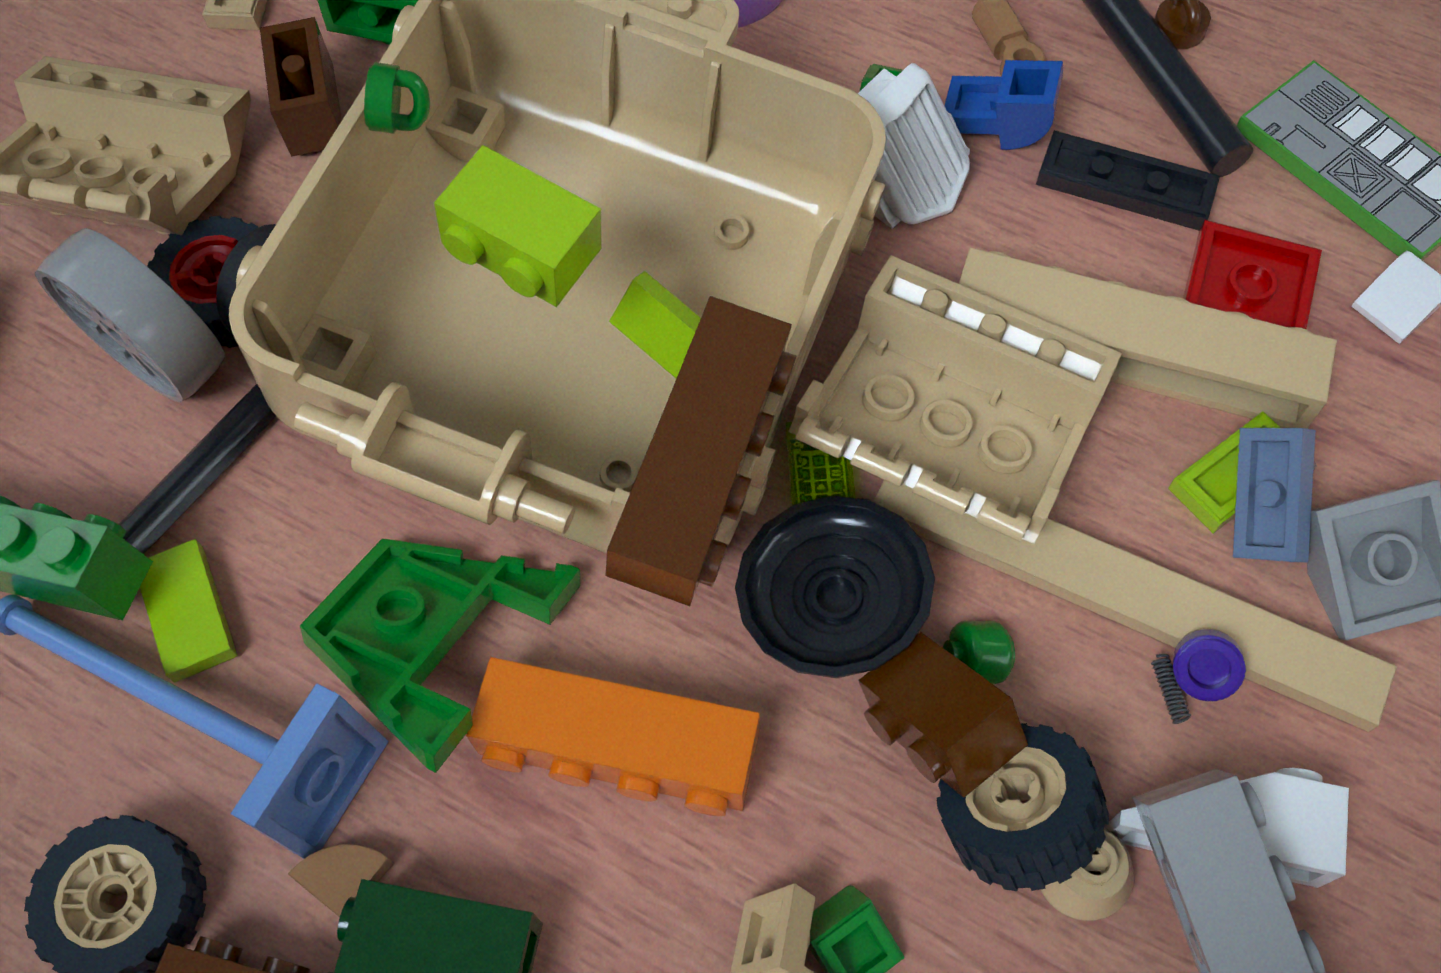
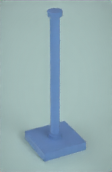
M15 594L7 595L0 599V632L4 635L19 634L262 764V767L236 804L231 815L303 859L323 848L389 742L339 694L317 683L278 740L34 612L28 600Z

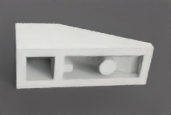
M1283 768L1277 772L1239 781L1240 783L1248 782L1257 794L1266 817V826L1258 828L1268 857L1276 855L1281 860L1291 882L1319 888L1346 875L1349 788L1323 783L1322 775L1301 768ZM1136 807L1121 810L1109 821V825H1105V828L1117 836L1123 844L1153 851Z

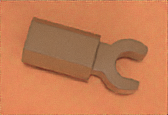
M979 0L975 4L972 11V19L997 60L1001 59V76L1005 60H1045L1041 48L1035 43L1028 42V34L1007 0Z

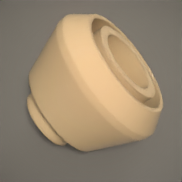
M1105 827L1104 833L1106 838L1101 848H1096L1092 854L1093 860L1084 869L1080 867L1071 874L1072 878L1061 884L1057 881L1045 885L1046 889H1041L1043 896L1056 910L1073 919L1096 921L1107 918L1117 912L1126 903L1131 894L1134 883V869L1131 857L1122 841Z

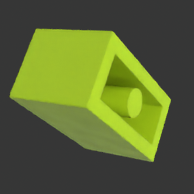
M484 145L479 148L434 202L441 243L451 255L465 264L474 265L478 263L501 276L504 282L520 295L525 297L537 296L555 307L560 304L602 249L601 208Z

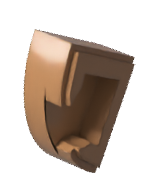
M344 844L327 847L309 855L300 861L288 875L340 917L348 898L356 897L361 879L379 882L394 862L374 849L360 845Z

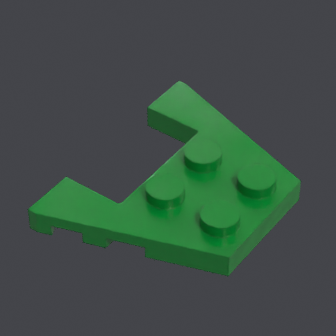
M382 538L301 623L300 629L303 642L427 769L437 773L473 726L471 709L421 686V684L492 600L551 625L580 587V569L572 565L556 563L555 571L525 567L524 558L503 555L495 563L464 559L463 550Z

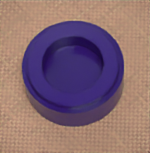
M1213 629L1194 631L1186 635L1178 643L1173 654V671L1178 685L1184 692L1198 700L1219 701L1228 698L1240 688L1244 681L1246 666L1242 650L1233 638L1221 631Z

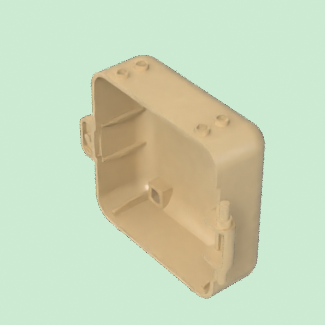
M418 0L415 6L407 5L401 10L394 25L392 43L379 63L399 65L400 69L414 72L422 78L430 96L428 119L419 129L414 131L396 130L395 134L370 131L369 127L365 124L364 98L366 84L364 85L263 246H254L244 256L238 269L236 289L229 307L231 330L266 402L274 414L294 431L336 447L339 454L352 459L351 465L354 472L488 525L494 523L498 517L511 522H516L519 519L607 554L608 546L676 381L675 377L609 322L632 280L643 271H646L700 318L709 297L713 296L790 323L792 327L785 352L797 355L783 396L770 392L763 412L775 417L761 457L747 453L741 468L740 475L752 478L738 520L723 517L715 540L729 545L742 513L756 514L769 478L766 477L776 450L770 448L848 258L851 252L862 256L874 225L873 218L886 185L875 181L886 142L883 122L875 108L865 98L848 88L732 47L737 36L739 9L734 0H612L611 3L603 0ZM401 87L399 114L408 115L413 109V95L408 88ZM482 145L601 208L602 249L557 307L537 296L525 297L511 289L498 274L478 263L469 265L459 261L441 243L434 202Z

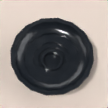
M831 495L794 504L763 524L742 554L735 591L742 623L764 654L797 673L837 679L876 670L909 648L930 615L935 576L925 543L902 516L867 499Z

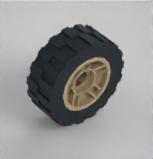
M1021 723L1028 746L965 798L940 778L938 787L941 793L940 797H937V809L956 852L969 871L973 869L980 880L989 885L992 883L1002 885L1005 890L1017 891L1018 888H1030L1031 891L1046 889L1045 885L1057 881L1061 884L1072 878L1071 874L1080 867L1084 869L1093 860L1092 854L1097 847H1102L1106 838L1104 827L1109 825V812L1098 775L1085 748H1079L1072 736L1065 732L1063 734L1055 732L1053 727L1042 724L1039 727L1028 726L1027 723ZM1023 800H1029L1024 804L1021 803Z
M120 815L119 819H110L105 816L92 820L93 824L84 828L78 826L66 834L68 837L63 842L52 846L45 855L47 859L40 869L35 870L30 881L33 885L30 896L25 899L24 911L28 912V924L25 925L28 938L35 942L37 947L34 950L41 961L53 964L52 970L58 973H155L167 944L170 943L184 947L186 943L190 944L197 933L195 931L197 922L200 917L203 918L206 904L203 903V891L207 890L206 877L201 875L199 866L202 865L196 853L186 848L188 844L180 837L148 820L142 821L134 816ZM124 892H127L128 897L124 907L116 912L115 907L109 905L111 897L113 895L121 896Z

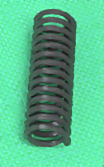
M1157 654V658H1165L1154 660L1151 662V665H1154L1152 668L1155 670L1154 673L1158 674L1156 678L1158 679L1157 682L1161 683L1159 687L1162 688L1161 692H1164L1162 694L1165 697L1164 701H1168L1165 704L1169 706L1167 710L1170 711V715H1173L1170 719L1174 720L1173 724L1185 722L1191 717V714H1189V709H1187L1188 705L1185 704L1186 700H1184L1182 695L1183 692L1180 691L1181 687L1178 686L1175 679L1173 665L1170 663L1171 660L1168 659L1170 656L1167 654Z

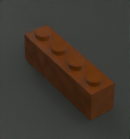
M713 296L709 297L608 546L605 576L687 606H691L699 583L713 587L728 546L726 543L715 540L723 517L738 520L752 478L740 475L741 468L747 453L761 457L775 417L763 412L770 392L783 396L797 355L785 352L792 324Z

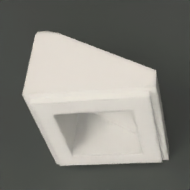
M1405 251L1354 301L1351 307L1400 344L1441 306V274L1413 253Z

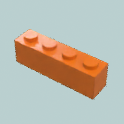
M490 657L472 714L473 726L467 732L466 737L477 753L483 755L481 761L499 770L518 773L522 772L524 764L549 769L548 776L564 784L588 787L590 780L596 779L617 784L616 791L629 798L653 802L657 801L658 793L686 799L684 806L692 811L711 816H725L727 808L743 811L760 732V713Z

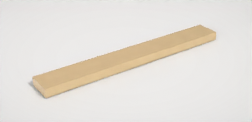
M884 480L873 501L902 516L918 536L1176 648L1186 635L1197 630L1213 629L1221 631L1233 638L1241 648L1246 666V679L1367 732L1379 726L1397 668L1393 664L1047 518L1035 544H1032L1024 539L1019 542L976 522L977 518L967 513H964L962 516L912 493L913 488L904 484L899 487Z

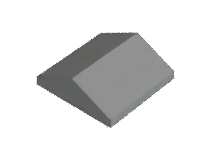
M1429 480L1311 510L1307 574L1338 639L1350 640L1441 616V485L1439 480Z

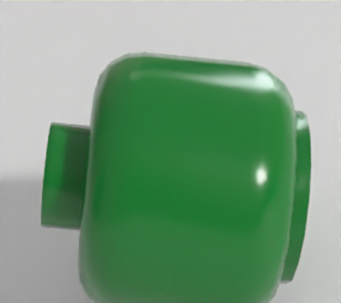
M961 621L952 628L949 640L943 644L945 650L992 684L1004 682L1014 666V642L1007 629L999 622Z

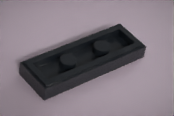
M1054 130L1039 171L1036 185L1200 231L1204 221L1209 218L1220 175Z

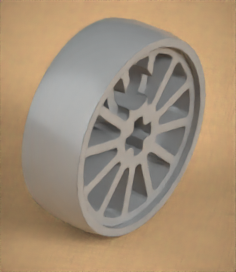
M88 228L74 233L50 253L35 272V276L45 292L88 337L142 382L175 402H182L193 395L218 370L225 359V353L219 341L193 309L140 260L101 233Z

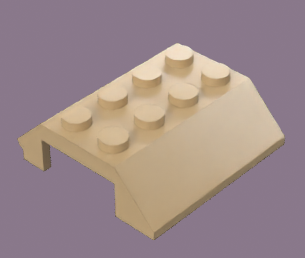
M49 56L43 57L14 80L26 122L0 143L1 205H17L49 211L55 215H72L99 220L110 225L122 224L155 230L160 234L182 235L188 223L196 220L236 176L251 103L249 90Z
M890 255L866 294L857 330L823 384L816 380L811 382L796 407L795 416L788 432L795 434V439L836 458L843 456L851 460V465L899 487L904 484L913 488L912 493L962 516L964 513L977 518L976 522L1019 542L1024 539L1035 544L1060 492L1059 488L1082 437L1104 395L1122 353Z

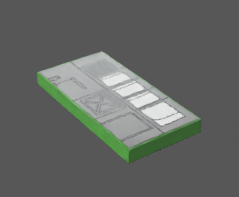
M1313 60L1240 117L1236 126L1246 139L1398 257L1403 252L1409 251L1423 261L1441 246V153Z

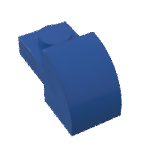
M1005 60L1002 76H952L944 105L946 111L952 115L960 134L999 135L1001 150L1029 146L1044 137L1052 126L1063 78V61Z

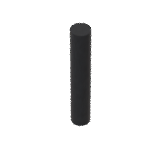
M1082 0L1209 172L1224 177L1240 168L1250 158L1253 152L1252 145L1141 1Z

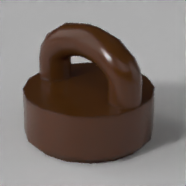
M1164 0L1159 5L1154 19L1177 49H1189L1197 46L1204 39L1211 16L1208 8L1199 0Z

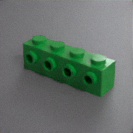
M0 496V591L123 621L153 561L123 539L126 530L109 519L88 514L84 521L72 519L63 511L46 504L34 503L30 510L21 508L15 502Z

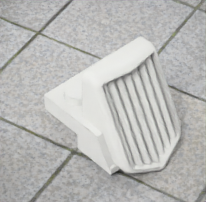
M915 63L908 65L898 76L883 69L858 94L875 108L884 125L886 135L885 149L875 181L886 185L875 217L893 229L900 221L907 224H918L953 211L970 170L968 157L970 148L966 146L952 115L946 111L936 87L926 70Z

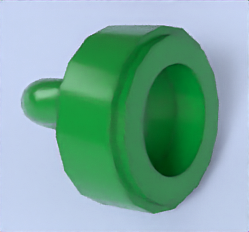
M374 62L369 67L365 86L364 116L366 126L369 127L370 131L395 134L396 130L414 131L419 129L428 119L430 111L429 91L422 78L414 72L400 69L399 65ZM401 87L408 88L413 95V109L408 115L399 114Z

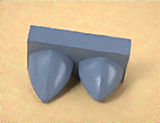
M1240 428L1233 558L1308 563L1313 471L1317 466L1314 460L1316 430L1306 428Z

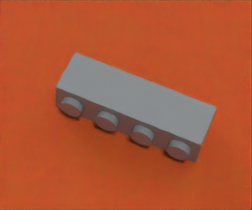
M1214 769L1133 797L1199 973H1325L1322 958L1312 938L1305 930L1297 931L1287 905L1288 902L1296 899L1294 887L1281 860L1276 855L1268 857L1258 828L1266 826V817L1257 794L1248 782L1240 783L1237 775Z

